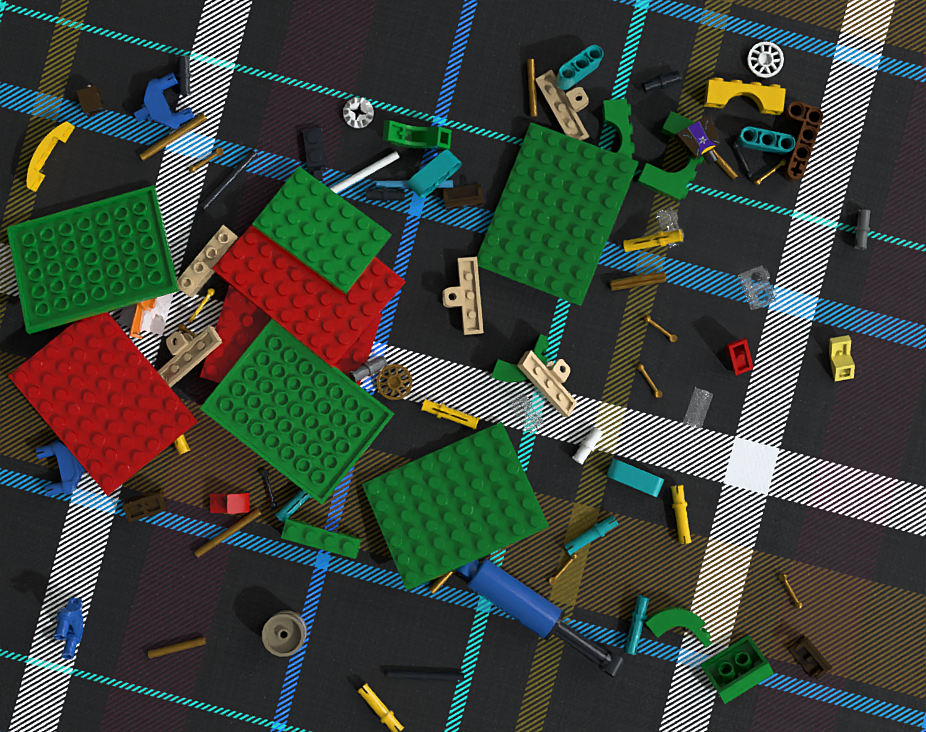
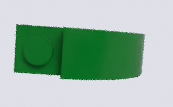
M385 120L383 140L389 141L393 145L408 148L446 150L450 149L452 130L439 126H409Z
M540 334L533 353L545 365L548 357L541 355V353H546L549 342L546 341L547 336ZM499 359L491 378L510 383L529 379L517 366L518 364H510Z
M673 606L665 607L654 611L644 620L657 638L672 627L682 626L690 629L706 648L712 644L709 640L711 635L704 627L700 629L706 623L697 614L688 609Z

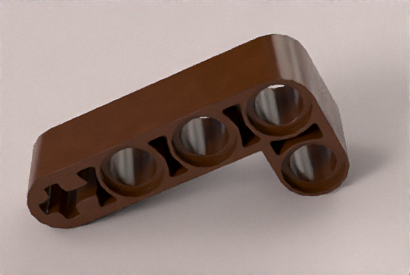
M798 101L792 102L784 110L786 120L799 125L795 137V147L790 151L787 165L784 169V177L790 182L797 181L804 175L824 116L819 108ZM791 108L798 110V116L792 115ZM809 114L816 116V122L810 121ZM803 132L810 134V140L803 138ZM797 150L804 152V158L797 156ZM796 167L795 172L798 174L794 176L791 170Z

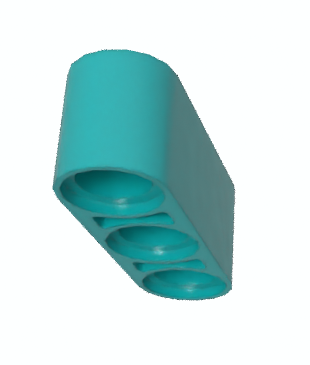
M591 45L564 64L555 79L556 86L562 90H567L599 66L603 57L602 48L597 45Z
M754 127L744 128L737 136L740 146L780 155L789 153L795 147V139L791 135ZM749 133L751 141H746L743 134ZM762 137H768L770 144L765 145L762 142ZM782 140L788 143V149H784L781 146Z
M446 149L417 172L407 185L421 199L425 198L454 174L462 163Z
M614 458L606 474L609 478L655 497L658 496L664 479Z

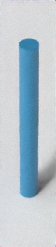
M445 180L437 188H453V180ZM409 181L376 182L377 189H383V187L388 189L410 188L407 185Z

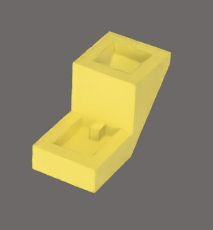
M849 335L830 338L829 356L834 381L854 378L855 364L850 355L851 339Z

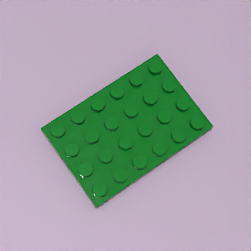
M300 166L252 223V227L345 295L392 235Z

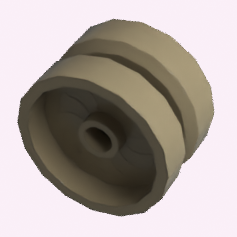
M282 610L275 613L265 623L262 631V641L265 648L279 657L290 656L296 653L305 642L307 625L298 613L291 610ZM286 631L288 635L286 636L284 633L282 634L281 632Z

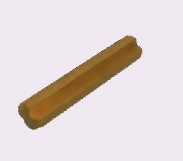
M665 272L611 280L610 289L614 291L662 283L666 281Z

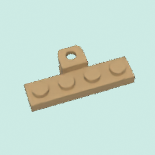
M552 70L536 78L538 86L565 134L581 141L587 139L589 135L576 112L585 108L589 103L583 88L577 87L565 94L564 90L556 86V76ZM581 96L582 100L577 101L576 97Z
M477 257L458 258L459 287H449L442 292L443 305L448 308L461 307L464 335L482 334L483 322ZM449 294L454 296V300L449 299Z
M212 326L207 327L195 339L189 333H183L182 335L177 331L166 339L170 352L176 356L158 372L170 387L222 343L215 328Z
M531 350L526 351L517 366L563 417H569L577 402L561 383H564L569 376L570 367L563 359H559L555 363L548 361L544 365ZM560 366L563 367V373L560 371Z

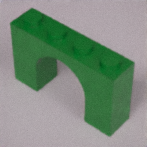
M671 111L660 132L675 138L674 136L678 132L695 122ZM688 154L686 167L676 173L665 172L646 163L636 183L678 202L681 198L685 199L689 191L686 188L688 182L694 180L697 171H695L696 165H700L704 158L701 156L693 160Z

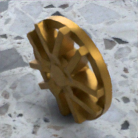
M388 365L378 374L377 388L387 399H402L408 395L412 388V376L401 365ZM395 367L396 374L392 375L390 368ZM398 368L403 369L405 372L398 375ZM388 369L389 376L382 375ZM407 373L409 378L402 381L401 376ZM380 378H387V383L380 382ZM407 381L410 382L408 388L404 386L402 383H405ZM380 385H387L384 392L382 391ZM401 386L406 390L404 394L399 390ZM389 388L393 389L390 396L386 394ZM395 390L400 394L399 397H393Z

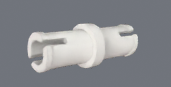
M593 426L586 439L581 441L582 445L572 458L578 463L583 464L589 453L594 451V446L603 435V432Z

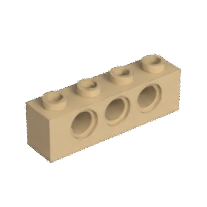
M223 225L178 278L179 289L187 296L193 298L214 273L212 268L237 242L239 237Z

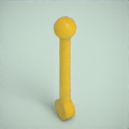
M208 289V294L188 321L193 322L210 296L215 294L214 289Z

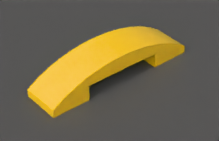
M66 121L57 126L39 144L28 168L27 188L36 192L45 177L44 174L39 172L57 141L61 140L66 143L75 128L72 124Z

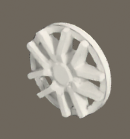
M760 42L750 50L747 61L750 71L757 77L768 78L780 71L783 66L784 57L781 49L776 44ZM764 45L768 46V52H764ZM761 46V52L756 51L755 49ZM771 47L776 49L777 52L771 53ZM752 53L758 55V58L751 57ZM779 54L780 59L773 58V56ZM751 61H755L757 63L754 66H752ZM780 62L779 67L777 68L774 63ZM758 65L761 67L759 72L755 70ZM769 66L773 68V73L770 72L768 68ZM763 69H765L767 74H761Z

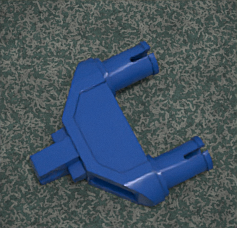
M173 72L163 78H154L149 81L144 104L141 105L142 109L134 113L138 122L148 119V121L154 120L176 130L180 127V124L195 118L190 106L175 114L172 113L163 95V90L178 84V80H176Z
M55 440L50 445L36 447V453L44 451V453L37 454L38 459L54 455L57 457L62 478L61 482L45 485V490L53 488L52 491L46 492V495L50 497L60 493L72 494L80 482L84 471H86L85 468L61 440Z
M70 598L67 606L60 608L56 616L57 627L54 638L65 641L61 656L67 660L74 658L76 646L81 642L83 635V602L80 598Z

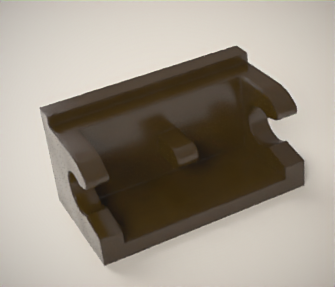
M481 184L443 189L445 210L481 206L484 203Z
M163 488L134 496L124 501L123 508L129 523L166 511L167 501H164Z
M804 635L787 648L812 679H819L832 669V666Z

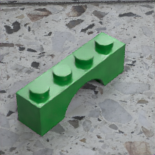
M627 99L605 100L602 103L603 123L613 127L620 137V148L616 154L632 159L634 142L630 141V135L633 134L632 123H629L628 116H631V106L627 104Z
M293 518L286 519L281 536L282 539L354 559L358 555L362 541L360 537L329 531Z

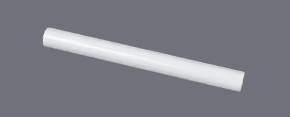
M395 151L330 189L338 193L400 157Z

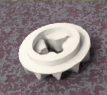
M354 97L347 101L343 108L345 121L354 128H363L373 119V107L364 98ZM360 106L364 114L359 115L356 120V115L351 110H357Z

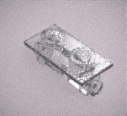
M672 206L665 209V211L664 209L657 211L656 218L660 229L667 227L668 230L663 231L664 233L680 229L684 239L683 230L677 224V213L672 209ZM684 241L676 242L677 246L684 243ZM674 242L666 245H668L669 248L676 246V243Z
M695 387L682 424L701 430L713 394Z
M521 394L510 402L512 405L510 407L517 417L525 415V418L520 421L527 432L529 431L532 434L544 426L541 415L535 412L532 402L527 396Z

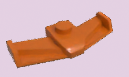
M157 298L136 303L129 336L142 339L143 336L140 335L145 311L151 312L155 308Z

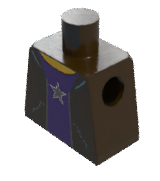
M709 115L674 136L693 160L703 156L708 165L718 160L713 149L720 145V141Z

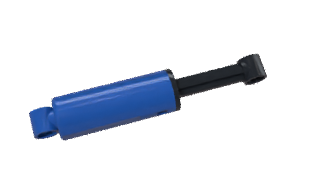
M483 559L481 563L475 560L455 569L457 573L469 579L467 587L516 619L547 641L554 634L598 664V668L610 677L615 678L625 662L611 651L606 652L562 622L565 611L488 559Z

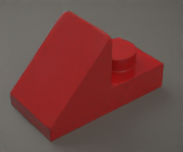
M745 337L725 346L724 350L730 357L735 375L754 369Z
M250 493L210 494V513L235 514L250 512Z

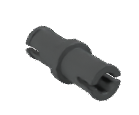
M858 210L857 226L854 228L856 232L855 249H867L871 213L869 210Z
M380 355L378 358L370 362L366 361L362 363L361 367L350 371L349 377L356 383L358 380L366 376L370 377L374 375L375 371L386 367L387 361L384 356Z

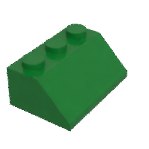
M749 635L700 664L724 704L774 674L769 662Z

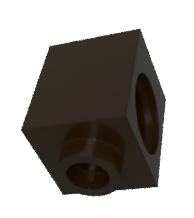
M85 85L82 87V90L77 91L82 111L85 115L89 117L106 111L99 88L93 85Z

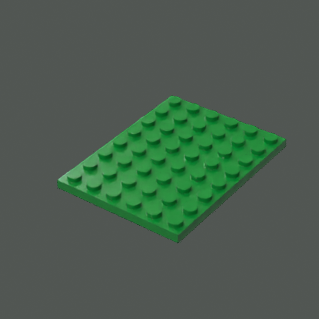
M530 123L478 253V267L581 306L638 166V161Z
M154 185L6 227L26 332L29 334L179 291L159 199Z
M272 319L200 408L321 505L394 415L392 411L335 366L333 368L329 367Z
M502 422L362 484L407 591L549 528Z

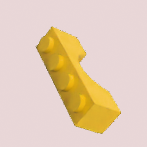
M712 78V80L706 83L704 106L723 109L729 99L735 96H746L755 101L760 113L780 115L784 109L786 89L780 88V85L771 84L768 87L761 86V83L758 82L742 84L740 80L725 82L722 78Z

